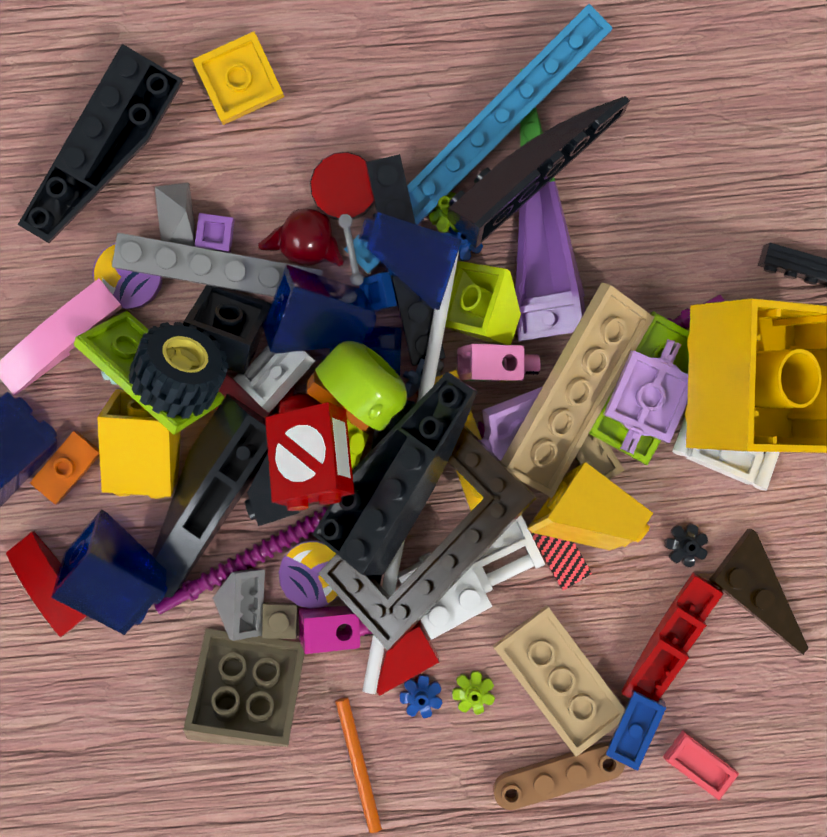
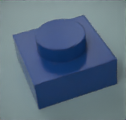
M391 272L379 273L363 278V283L359 285L364 313H374L397 306Z

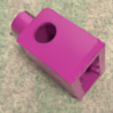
M329 606L311 609L306 607L298 608L299 640L305 654L360 648V636H373L371 631L348 606ZM341 624H346L342 631H337Z

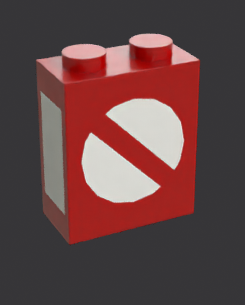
M326 402L265 417L272 503L285 505L288 511H300L308 509L309 503L319 501V504L324 505L341 502L342 496L354 494L346 409Z

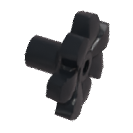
M688 524L685 531L679 525L674 526L671 529V533L675 538H667L664 544L667 549L674 550L669 554L670 560L676 564L682 560L683 565L686 567L695 565V557L704 560L708 552L701 546L708 543L707 535L704 533L698 534L699 529L694 524Z

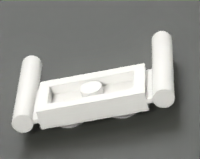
M684 418L672 451L673 453L685 456L686 459L745 484H751L757 489L767 490L780 452H765L764 454V452L686 448L687 422L686 418Z

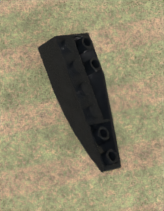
M122 44L18 225L50 243L149 142L184 81Z
M446 372L352 470L354 494L342 496L341 502L330 504L313 535L360 574L383 575L432 494L454 450L478 391L451 373Z
M230 394L225 396L222 404L219 405L189 450L142 581L165 598L173 597L178 589H180L182 583H184L256 476L268 453L265 418Z

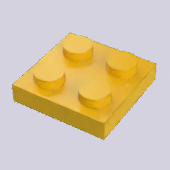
M255 31L192 59L223 125L284 98L283 91Z

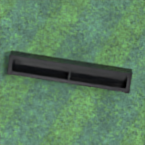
M773 243L763 246L758 266L763 267L764 271L769 273L781 272L784 273L786 278H802L807 284L817 285L819 283L823 284L824 288L827 289L826 258Z

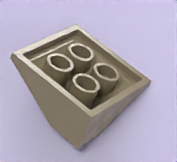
M206 628L183 728L186 738L227 745L288 747L305 655L300 642L268 639L261 636L232 641L229 639L226 631Z

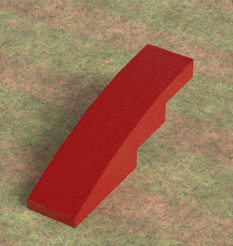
M694 572L691 574L637 660L621 691L623 695L631 698L635 690L653 700L659 701L689 659L687 652L707 626L705 623L706 618L724 594L720 588Z

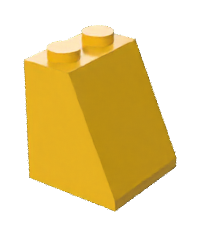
M115 389L97 417L102 493H114L117 496H129L131 494L148 495L150 498L155 499L171 497L178 482L181 431L173 435L128 393L121 389Z
M585 462L565 474L554 496L547 498L527 529L535 534L610 551L621 546L626 547L629 543L641 541L650 529V525L647 522L653 515V512Z

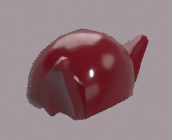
M307 208L293 211L287 217L284 225L274 229L270 235L258 243L260 250H281L288 260L302 265H315L323 260H327L339 267L343 266L344 263L337 241L332 236L329 218L314 209Z

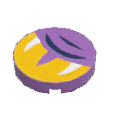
M113 243L104 249L95 261L92 275L95 282L99 278L121 304L122 309L142 308L157 296L161 289L162 277L113 268L112 262L116 244Z
M317 540L302 541L292 547L282 559L279 569L280 586L286 597L296 605L310 609L324 607L335 601L338 595L318 573L336 553Z

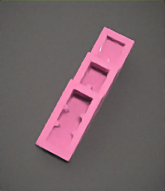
M98 278L40 324L0 360V379L12 394L16 396L70 355L69 351L75 347L74 341L76 336L103 323L122 308L121 304Z

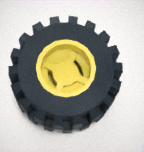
M166 322L161 323L159 327L153 326L149 329L148 333L143 335L129 369V383L133 384V393L141 396L140 402L145 406H152V411L158 414L160 411L167 412V417L175 418L176 415H180L182 419L190 418L192 412L195 416L202 414L204 409L208 410L212 405L226 377L228 363L225 362L227 358L225 351L219 350L221 345L217 340H211L210 334L205 331L200 332L196 330L197 327L193 325L187 327L181 322H175L174 325Z

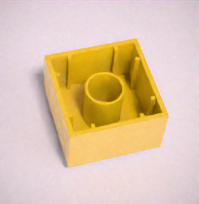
M753 298L690 305V333L687 339L689 352L688 397L685 408L687 422L686 448L754 452L827 453V306Z

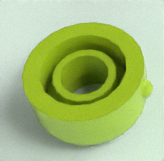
M355 341L340 343L315 369L320 381L340 404L363 423L378 431H382L389 424L391 418L401 411L406 404L407 390L403 380L383 358L362 343Z

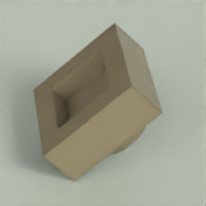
M264 602L262 638L296 639L298 605L295 603Z

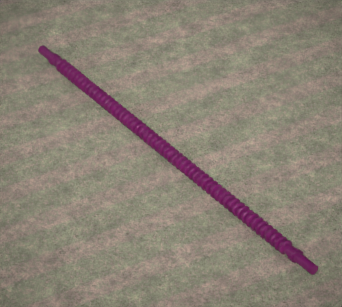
M717 295L703 304L724 302V299L721 295ZM686 308L681 311V315L673 320L671 318L667 319L685 329L690 328V309ZM478 421L477 428L481 439H483L485 432L484 423ZM323 506L322 512L314 511L313 517L306 515L304 522L297 520V525L294 527L288 525V530L285 532L280 529L278 536L271 534L269 541L262 539V544H253L252 550L245 548V554L237 553L236 559H227V564L220 562L218 569L211 567L210 573L202 572L200 578L182 583L183 587L178 589L173 597H164L154 602L156 611L161 615L188 599L194 601L199 598V594L203 593V591L207 589L213 591L215 584L222 586V581L226 580L232 572L248 570L250 565L256 567L257 561L264 563L266 556L273 558L274 552L282 553V548L285 546L291 548L292 542L299 544L301 537L308 539V534L315 531L328 508Z

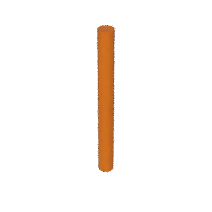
M348 697L340 698L335 703L369 833H376L382 830L350 702Z

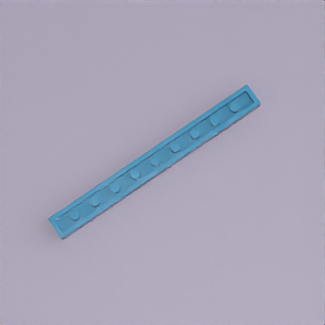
M590 4L407 185L416 226L438 205L441 197L447 196L612 31V26ZM377 216L353 240L357 263L368 274L386 257Z

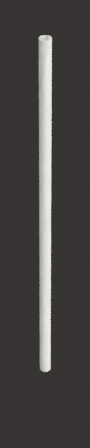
M447 248L445 250L417 402L435 383L459 251ZM405 540L384 573L382 588L389 596L396 589ZM374 635L372 637L362 690L369 694H376L385 648Z

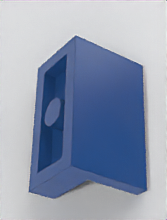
M634 690L606 750V755L638 771L666 710L665 701L661 699L659 701L653 700Z

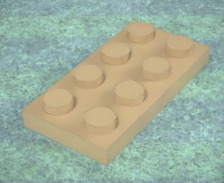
M547 605L493 645L496 652L575 757L618 726L625 708Z

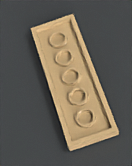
M600 284L501 460L520 481L551 498L554 496L614 390L630 352L636 351L654 319V316L609 284Z

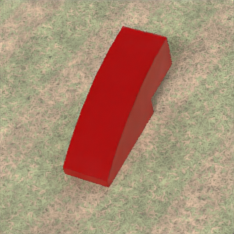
M35 531L30 532L6 552L21 584L60 638L69 633L95 611L74 586L77 582Z

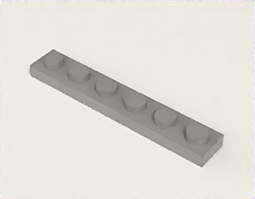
M117 233L112 267L115 269L317 305L323 273V270L123 233Z

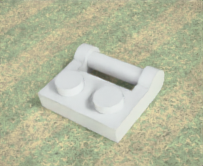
M280 328L272 334L273 340L249 365L245 374L238 373L233 378L269 413L315 362L310 355Z
M522 514L472 565L485 593L492 591V586L532 567L537 569L545 565L535 541L527 529L528 527ZM525 546L528 555L488 574L485 573L483 566Z

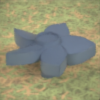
M422 358L416 372L410 370V372L405 371L403 377L409 379L405 385L408 398L412 397L415 393H419L425 361Z

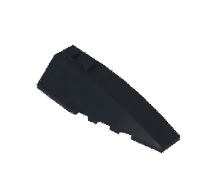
M624 96L582 112L528 141L497 164L492 170L489 167L485 168L475 178V185L469 191L461 190L448 203L450 208H448L447 219L476 249L623 116L630 100Z

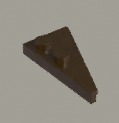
M747 529L709 580L797 653L804 655L808 650V645L759 536L753 529Z

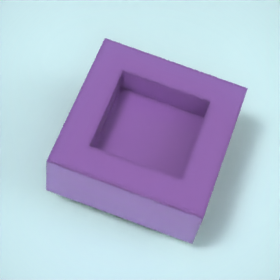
M199 213L195 247L231 253L235 219L233 217Z

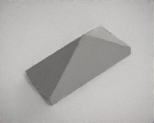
M181 183L155 186L161 241L195 247L196 234L190 184Z
M258 568L232 572L213 597L228 637L232 641L262 636L265 569Z

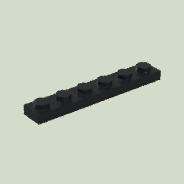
M399 154L368 161L365 164L411 364L414 366L419 364L421 358L425 360L434 313V303ZM443 344L441 345L439 359L446 358Z

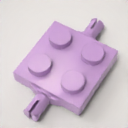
M667 339L660 358H650L636 351L630 352L603 414L620 422L628 429L620 449L634 454L641 435L652 436L663 442L670 443L687 405L688 374L682 372L673 364L681 344Z
M542 387L482 410L485 432L483 439L480 441L500 461Z

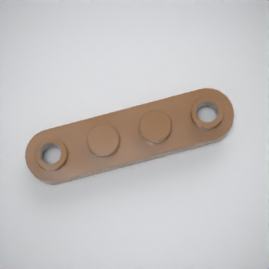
M603 742L590 746L577 757L571 752L503 773L495 780L493 792L499 806L506 810H516L613 780L622 774L625 764L613 759L614 763L611 767H603V762L611 758L606 755V750L610 743ZM515 789L517 794L513 798H508L505 796L506 791Z

